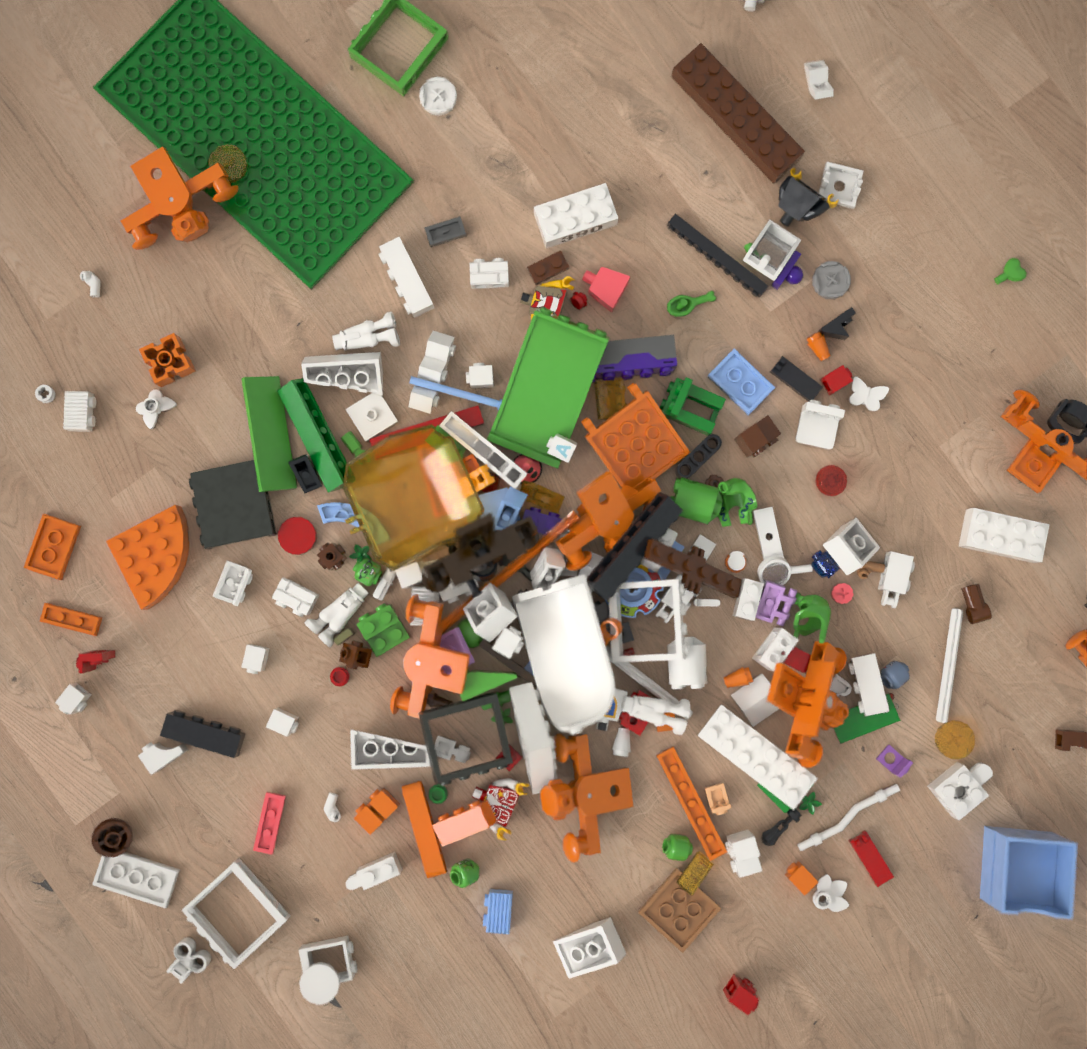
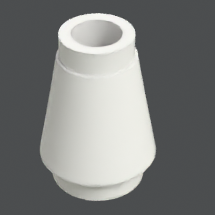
M618 728L612 747L613 755L628 757L629 753H631L629 729Z

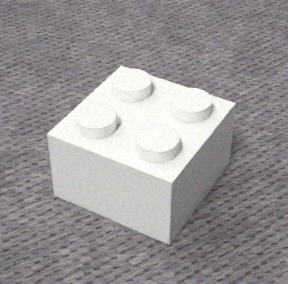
M857 518L841 526L823 544L827 552L846 575L863 567L880 549L879 545Z
M489 583L482 590L481 595L474 597L463 608L474 632L488 642H491L517 617L506 594L492 583Z

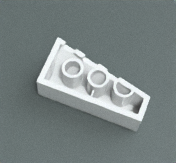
M381 352L304 357L301 363L305 383L323 386L331 385L341 389L349 388L359 390V392H372L383 396Z
M350 730L351 769L430 767L425 744L421 745Z

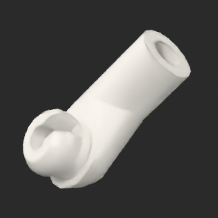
M82 271L80 279L90 286V296L100 297V279L91 271Z
M329 792L324 812L330 821L338 822L341 819V814L335 804L339 795Z

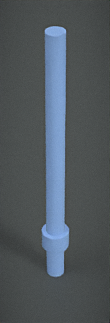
M411 376L409 384L493 406L497 410H499L503 400L492 399Z

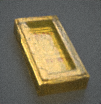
M700 851L696 852L676 883L690 896L694 895L714 864Z

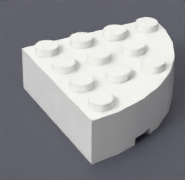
M532 682L509 687L529 783L532 793L537 794L540 793L545 785H548L550 780L558 778L554 740L549 735L550 728L548 721L544 719L543 705L538 704L540 700L538 689H534Z

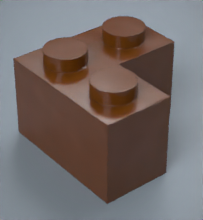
M767 415L739 434L734 440L746 457L750 455L755 457L766 450V444L770 447L779 441L777 437L781 435V432L769 415Z

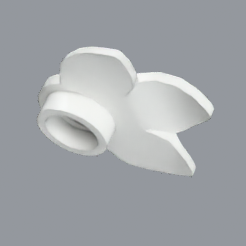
M828 874L818 880L817 891L813 894L812 898L817 908H829L833 912H839L849 906L848 902L842 898L847 887L845 881H832ZM825 896V900L820 902L819 897Z

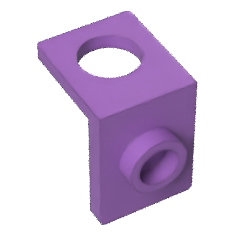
M887 745L876 758L891 773L900 778L909 771L910 766L913 764L911 760L904 758L890 745ZM889 752L895 755V761L891 764L886 763L884 759L885 755Z

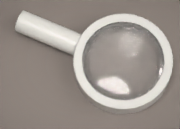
M772 556L760 563L757 575L764 585L766 580L784 585L790 579L791 574L812 572L813 569L811 564L790 566L784 558Z

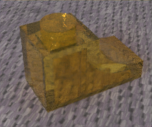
M523 481L520 489L521 492L527 494L525 502L556 514L559 513L565 496L528 481Z

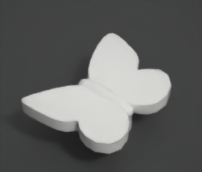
M854 377L852 381V391L854 393L850 396L849 401L852 405L863 404L868 410L877 411L880 408L879 400L884 399L889 388L885 386L867 387L860 378Z
M157 389L152 390L149 393V398L136 406V411L143 415V420L149 429L155 427L158 414L161 411H167L177 406L176 402L168 397H163L162 392Z

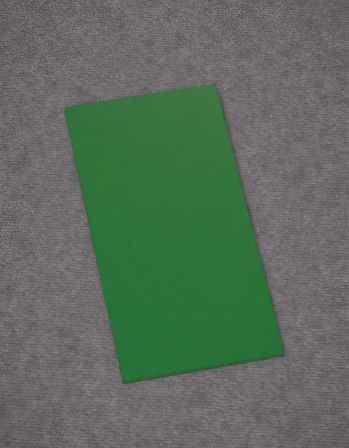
M177 0L93 86L97 93L158 149L162 146L165 147L174 164L190 179L216 163L221 164L229 176L230 184L232 186L238 185L239 190L231 199L216 203L311 290L414 183V180L218 0ZM214 187L203 189L212 199L217 194Z

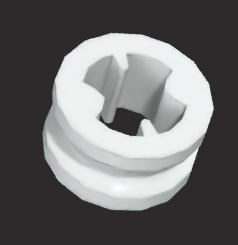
M40 385L35 390V396L43 403H50L55 398V391L48 385ZM44 390L49 392V395H46L47 398L41 396Z

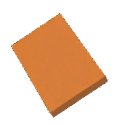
M43 514L23 568L62 580L81 526Z

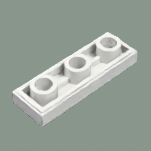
M773 507L754 510L753 515L763 560L772 556L784 558ZM767 533L771 535L770 540L766 539ZM776 562V563H772V564H770V565H768V566H773V565L782 564V563Z

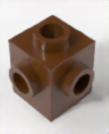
M326 543L319 549L320 552L317 556L320 559L318 562L324 569L338 570L345 564L344 561L347 557L344 554L346 551L340 544ZM329 553H333V559L331 560L327 558Z
M352 641L351 644L343 643L339 662L345 663L346 668L357 670L358 667L368 668L372 649L363 647V643L358 641Z

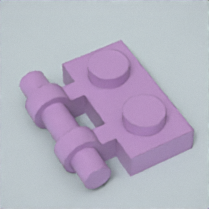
M766 580L755 618L772 623L774 617H778L777 624L784 626L786 620L790 617L789 612L792 604L796 602L798 591L790 588L789 593L784 594L785 586ZM780 601L785 602L782 610H778Z

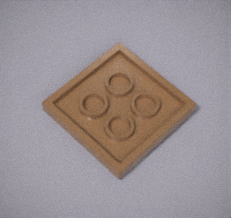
M676 868L638 912L683 953L721 910V907L697 885L689 894L677 883L683 872Z

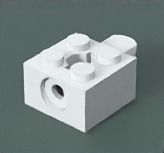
M956 762L927 787L951 817L960 820L989 797L982 788V785L993 776V773L988 765L980 762L976 763L969 770L965 765Z

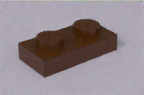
M560 250L528 266L527 269L535 285L568 270L569 265Z

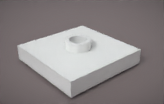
M376 393L369 394L345 409L366 442L398 423L382 395H376Z

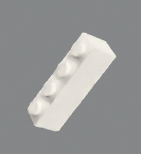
M400 237L379 246L381 253L378 255L383 264H388L390 269L387 270L391 281L396 280L398 286L395 289L400 298L404 296L407 303L403 305L407 313H412L414 318L434 309V305Z

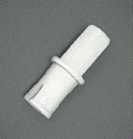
M389 562L382 578H379L380 582L373 593L374 598L381 601L384 599L390 586H393L392 582L396 576L395 570L400 567Z

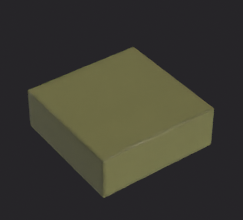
M347 628L336 636L333 641L337 646L341 645L353 636L355 632L352 628Z

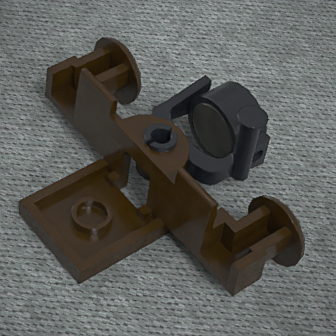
M490 512L454 529L455 545L458 551L422 567V583L431 592H441L448 588L451 580L455 587L467 582L473 594L472 598L482 594V591L479 590L474 579L481 582L491 580L497 573V562L500 567L504 565L503 555L506 554L510 561L526 553L527 549L534 547L539 540L538 529L531 516L495 532V519ZM482 534L488 548L484 547L473 552L468 540Z

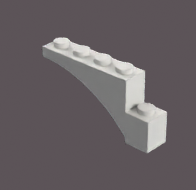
M452 411L439 425L514 489L527 475L524 470Z

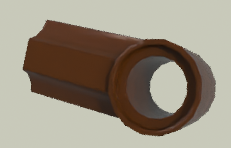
M974 584L961 588L967 605L966 616L970 624L973 625L990 620L992 618L991 610L984 601L980 585Z

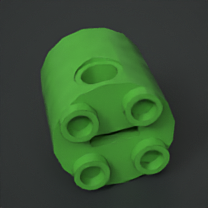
M682 477L680 479L676 478L673 487L675 496L670 498L683 510L679 516L708 524L719 515L723 501L718 488Z

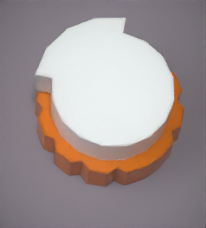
M734 551L727 555L725 566L729 571L738 573L746 566L744 553Z

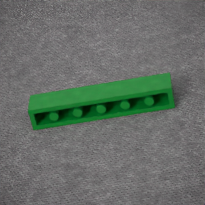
M303 378L291 380L278 390L281 400L328 493L340 490L354 481L355 478L308 384L304 382Z

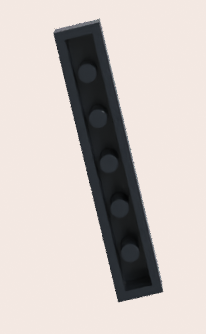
M659 492L586 578L588 586L598 596L608 601L609 598L615 595L620 585L628 579L630 573L640 565L645 557L648 540L655 539L658 541L663 537L667 529L679 518L683 510L668 495Z

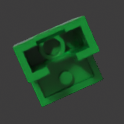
M687 377L684 380L676 378L674 382L671 381L666 391L669 393L667 400L663 398L659 408L667 419L709 436L726 399L693 385V380ZM686 398L713 409L710 420L682 409Z

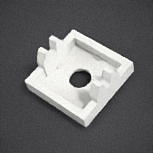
M826 162L818 193L825 197L824 201H827L829 194H834V197L830 199L831 202L839 199L837 205L854 209L857 197L861 191L860 186L863 183V170ZM835 182H843L845 189L843 191H836L834 188Z

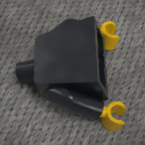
M796 168L790 170L791 176H788L779 187L778 206L785 211L780 222L788 227L794 219L797 221H809L822 215L829 208L836 207L839 199L835 202L830 201L834 194H829L827 201H824L825 197L801 181L802 171L794 175Z

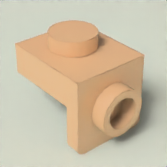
M724 783L704 788L712 813L721 815L727 813V809H731Z

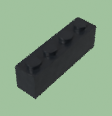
M174 710V712L166 714L160 736L228 757L236 758L239 756L245 738V733H242L240 728L232 726L225 728L222 727L223 724L220 722H205L203 717L196 715L192 717L185 716L186 713L180 710Z

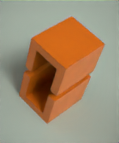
M385 788L381 791L377 789L369 797L371 801L367 805L363 803L355 811L357 815L354 819L370 835L400 805Z

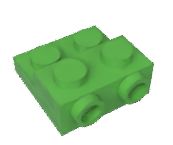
M384 603L375 608L376 613L371 616L369 613L358 618L360 622L356 624L376 657L410 638L392 604L387 606Z

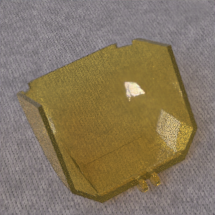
M432 424L389 435L346 464L343 490L355 516L346 519L345 522L346 524H351L354 521H358L359 527L350 530V534L353 535L362 531L374 560L392 571L454 545V529L476 520L484 514L482 502L453 438L450 436L445 437L436 431V427Z

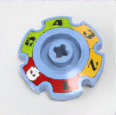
M640 563L623 583L660 581L663 579L659 571L654 572ZM664 587L634 589L633 592L630 589H620L621 616L636 618V613L639 611L643 612L644 615L652 612L661 600L657 593L663 591Z

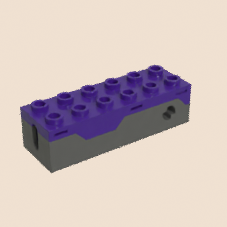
M674 335L608 341L592 383L599 379H603V382L614 381V378L622 377V380L633 379V376L650 378L652 374H659L660 376L671 375V372H674L677 367Z

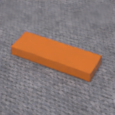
M44 603L40 622L93 636L98 635L102 621L100 616L50 603Z

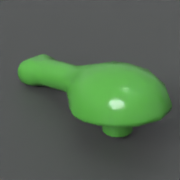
M709 291L707 294L695 298L687 295H678L668 302L667 312L675 317H683L692 312L697 305L715 301L716 296L714 291Z

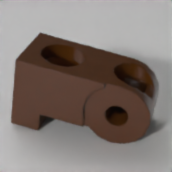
M1056 730L1055 749L1070 751L1071 746L1087 749V732Z

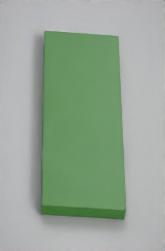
M279 376L243 377L241 380L259 492L296 489L295 474L288 461L292 460L284 404L278 393V390L281 388Z

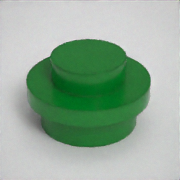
M436 784L430 788L428 796L431 802L441 804L447 799L448 791L445 786Z

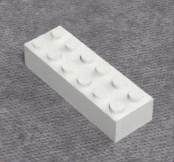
M723 705L718 707L698 734L700 738L793 810L817 780L816 776Z

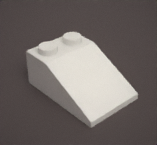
M611 917L592 923L553 941L568 978L617 964L626 955Z

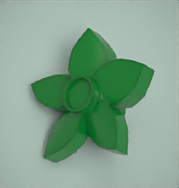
M355 544V553H352L349 556L350 558L357 559L360 562L364 558L372 560L367 554L370 546L361 548Z
M814 791L810 793L809 797L806 795L803 797V803L800 805L799 810H806L808 808L809 813L813 815L815 812L814 807L822 805L821 802L815 800Z

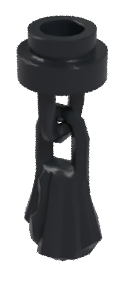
M796 808L786 812L789 816L785 820H780L771 829L762 833L761 840L764 845H775L792 820L796 823L800 821L802 815ZM782 824L783 828L779 830L778 827Z

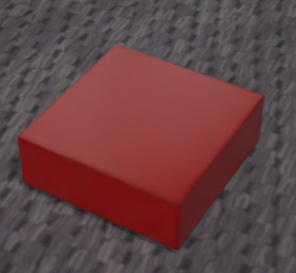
M509 744L513 763L508 764L506 769L510 772L523 756ZM503 751L498 754L496 759L504 757Z

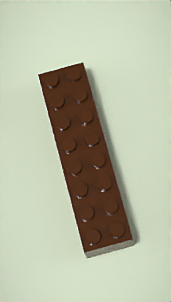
M702 43L673 68L671 77L773 184L802 158L805 150Z

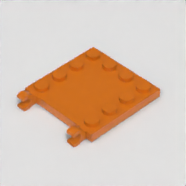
M632 383L627 387L635 399L598 427H595L587 417L581 421L582 425L589 432L584 437L607 469L612 472L621 488L625 485L633 488L647 477L656 479L690 453L647 390L642 393L636 383Z

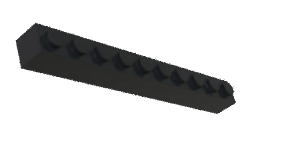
M676 213L667 224L670 231L677 233L680 239L686 240L689 246L695 247L698 253L704 254L707 260L713 261L716 267L723 269L724 273L732 276L733 280L737 283H741L744 289L750 290L753 296L761 297L768 288L767 284Z

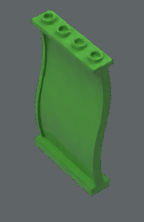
M541 307V309L537 308L534 311L487 441L558 469L562 460L547 453L549 450L546 447L550 437H555L557 433L568 439L571 438L610 337L606 336L607 333L599 329L593 331L588 329L589 326L585 323H573L569 317L561 314L558 317L551 314V310Z

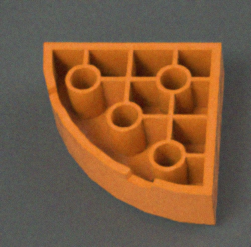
M173 505L106 541L141 610H148L161 602L173 586L177 584L186 566L189 554V529L181 506Z

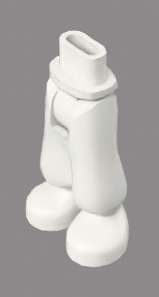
M357 583L353 588L350 587L332 604L323 609L317 620L307 619L304 623L328 647H331L334 644V635L344 629L349 619L361 604L365 602L364 598L369 592ZM327 624H329V627H328L326 630H324L323 632H321L322 629H323Z

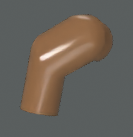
M867 561L863 567L857 570V575L861 579H866L873 571L883 573L885 564Z

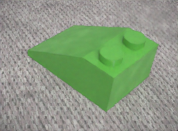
M468 669L464 692L460 694L462 701L470 699L514 680L518 675L515 672L469 671Z

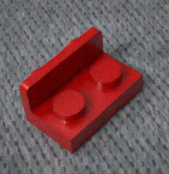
M92 650L78 654L76 667L79 669V674L96 670V665L108 663L109 659L115 658V650Z

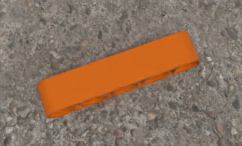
M422 781L402 786L404 800L427 878L447 873L440 842L432 826L434 821Z

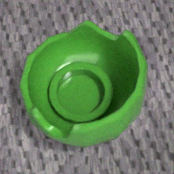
M468 618L461 620L457 625L468 648L478 647L484 638L474 632Z

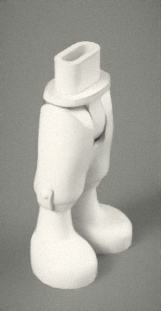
M387 312L379 321L366 320L364 323L343 331L341 330L340 334L333 335L335 350L372 348L380 341H388L393 347L400 346L393 312ZM388 328V330L384 332H380L377 334L373 333L378 329Z
M636 695L633 697L624 696L621 711L628 712L630 716L653 723L655 726L669 725L673 728L674 734L682 735L686 729L687 720L669 717L664 712L674 713L687 718L690 714V701L681 699L675 705L670 704L664 698L657 699Z

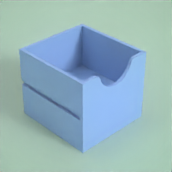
M984 826L980 899L1001 913L1019 914L1020 912H1034L1055 918L1073 919L1077 843L1048 831Z

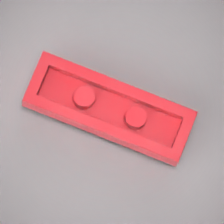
M266 792L253 851L271 855L274 853L286 795Z

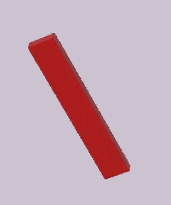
M479 405L454 413L471 428L484 424ZM448 415L369 439L375 458L428 442L426 440L427 436Z

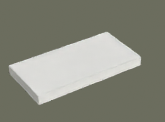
M124 852L117 857H101L92 885L167 908L180 869Z

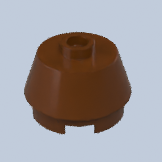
M118 818L107 819L94 829L91 839L92 846L102 856L117 857L129 848L133 833L129 824L124 820Z

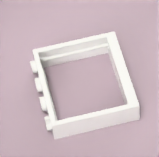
M681 580L622 583L616 590L615 595L609 598L610 618H616L621 622L620 589L673 586L676 654L623 656L621 632L618 637L611 640L612 662L686 659L685 655H688V644L684 641V635H687V624L683 623V615H686V605L682 603V596L685 595V590ZM610 624V634L615 635L616 628Z
M240 858L182 909L188 917L186 920L192 922L197 927V932L202 937L207 938L211 948L219 952L223 957L224 963L227 962L233 969L291 916ZM232 872L276 920L272 926L240 955L236 953L196 907L205 896Z

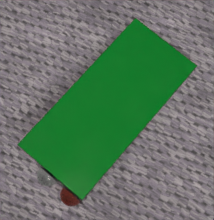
M889 692L886 694L889 712L864 716V713H860L858 706L848 709L849 715L844 719V723L834 728L840 744L901 721L897 713L899 705L892 701L895 698L894 694Z

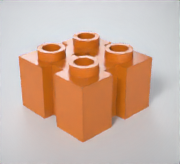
M175 333L161 338L162 344L158 346L151 343L139 349L144 362L153 367L149 369L150 375L154 383L160 387L175 382L174 376L176 375L183 378L196 372L191 359L183 353L186 352L181 338Z

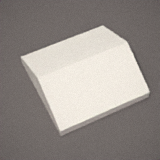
M762 673L753 679L754 682L749 683L750 685L742 686L731 694V697L752 727L780 709L767 701L771 684Z

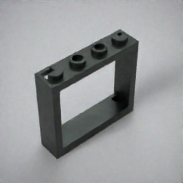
M492 692L465 701L418 712L433 779L437 784L440 783L441 786L452 783L451 780L453 779L465 780L470 778L471 774L478 773V775L489 773V769H504L508 767V764L513 763L496 693ZM492 704L504 757L441 775L429 720Z

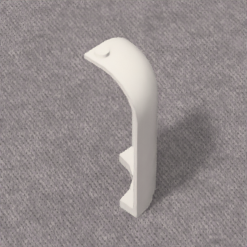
M585 575L547 586L548 590L545 591L541 587L512 596L543 708L556 729L562 732L570 731L571 734L583 731L582 727L591 725L601 719L609 710L615 693L613 672Z

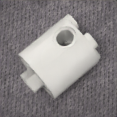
M684 637L685 643L688 644V655H685L686 659L668 660L669 685H671L672 689H683L686 685H691V689H701L708 683L706 674V644L695 637ZM676 639L667 645L668 654H676Z

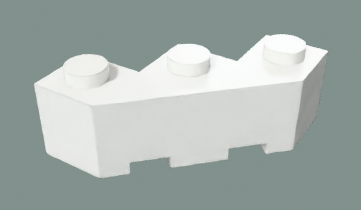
M432 331L427 341L425 356L419 366L417 378L442 384V381L445 382L448 371H446L450 356L453 357L456 345H453L455 337ZM414 385L408 407L430 414L433 407L438 406L439 392Z

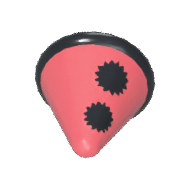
M522 454L514 458L513 462L527 473L520 484L529 485L535 483L542 474V463Z

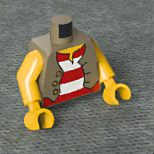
M566 276L561 280L543 283L541 286H536L534 295L523 292L520 303L530 306L529 315L531 320L534 311L537 308L541 309V307L551 310V314L559 317L567 295L565 288L573 290L574 286L569 285V283L575 281V279Z

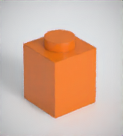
M799 861L792 863L786 870V877L804 896L819 883Z

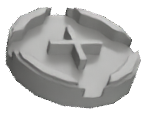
M837 261L822 263L812 276V285L815 292L825 299L841 297L851 284V276L848 269Z

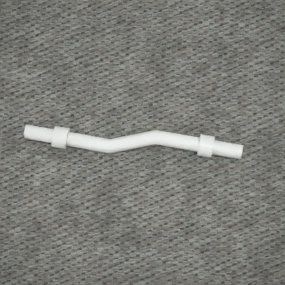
M895 784L885 790L880 789L874 792L875 795L854 804L837 825L819 834L816 832L810 835L811 838L797 844L799 850L803 851L813 845H820L823 840L843 831L859 811L877 802L881 803L887 800V797L899 792L898 785Z

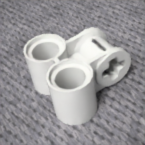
M190 937L183 938L174 947L173 953L177 959L166 971L168 974L172 973L180 980V984L186 980L192 971L200 973L211 962V955L208 951H195L196 942ZM182 945L188 947V953L182 950ZM196 958H201L204 965L198 964Z

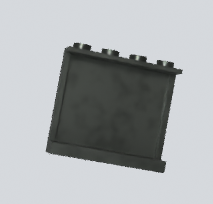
M254 460L190 473L189 486L194 492L192 502L194 508H197L198 516H196V522L198 527L201 528L200 542L205 549L277 535L268 491L259 492Z

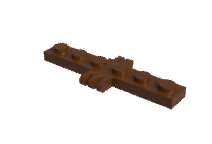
M655 539L648 540L644 559L682 575L681 584H684V589L694 594H699L701 585H705L731 598H739L742 579L707 564L706 558H704L705 550L694 545L691 551L685 554Z

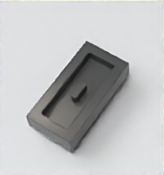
M461 216L425 227L430 247L467 236Z

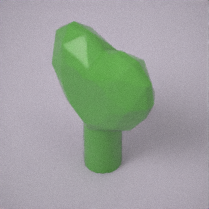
M1011 258L1004 266V273L994 278V281L998 285L1007 279L1016 282L1022 281L1026 278L1027 272L1021 267L1019 259Z

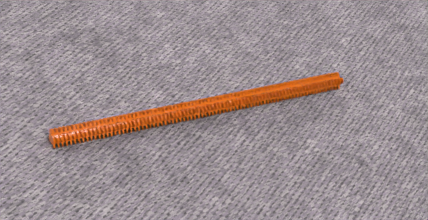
M572 511L571 515L569 514L567 518H563L564 521L562 523L559 521L557 523L558 526L556 525L554 529H550L551 532L549 534L546 532L544 534L545 537H541V540L539 539L534 547L528 549L521 557H517V560H513L510 566L507 565L508 568L502 569L503 572L501 574L498 572L496 574L497 577H493V580H489V582L498 588L511 575L513 576V574L519 571L518 569L526 565L529 560H532L535 555L537 556L539 552L543 551L542 549L550 545L557 537H560L559 535L563 534L576 521L580 520V517ZM467 598L465 600L466 603H462L461 607H456L457 610L455 612H451L452 615L449 613L448 618H443L444 626L442 633L465 615L463 608L473 598Z

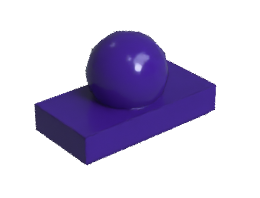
M798 251L793 252L780 274L772 283V287L778 290L785 279L789 284H798L802 281V269L794 266L801 253Z

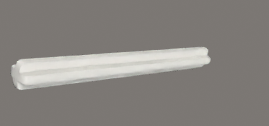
M955 608L951 610L936 721L941 723L948 722L963 610Z
M606 646L609 661L612 662L611 648ZM612 662L659 699L664 698L670 704L676 705L679 703V700L629 662ZM690 710L689 717H687V718L684 717V718H685L686 720H688V719L692 716L693 711Z

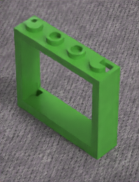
M383 0L379 10L373 12L369 23L365 24L361 28L358 37L351 41L352 44L348 48L350 58L404 97L449 39L448 31L407 0ZM396 7L434 34L398 82L361 55V52Z

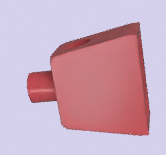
M601 267L597 275L587 270L582 280L591 285L588 294L607 310L613 312L629 283L630 276Z

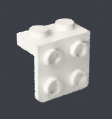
M816 400L806 402L802 406L796 442L828 450L832 449L840 419L844 418L845 410L840 409V406L829 404L828 406L821 405V402Z

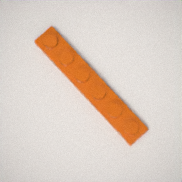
M672 746L657 754L656 756L709 860L711 861L727 853L675 748Z

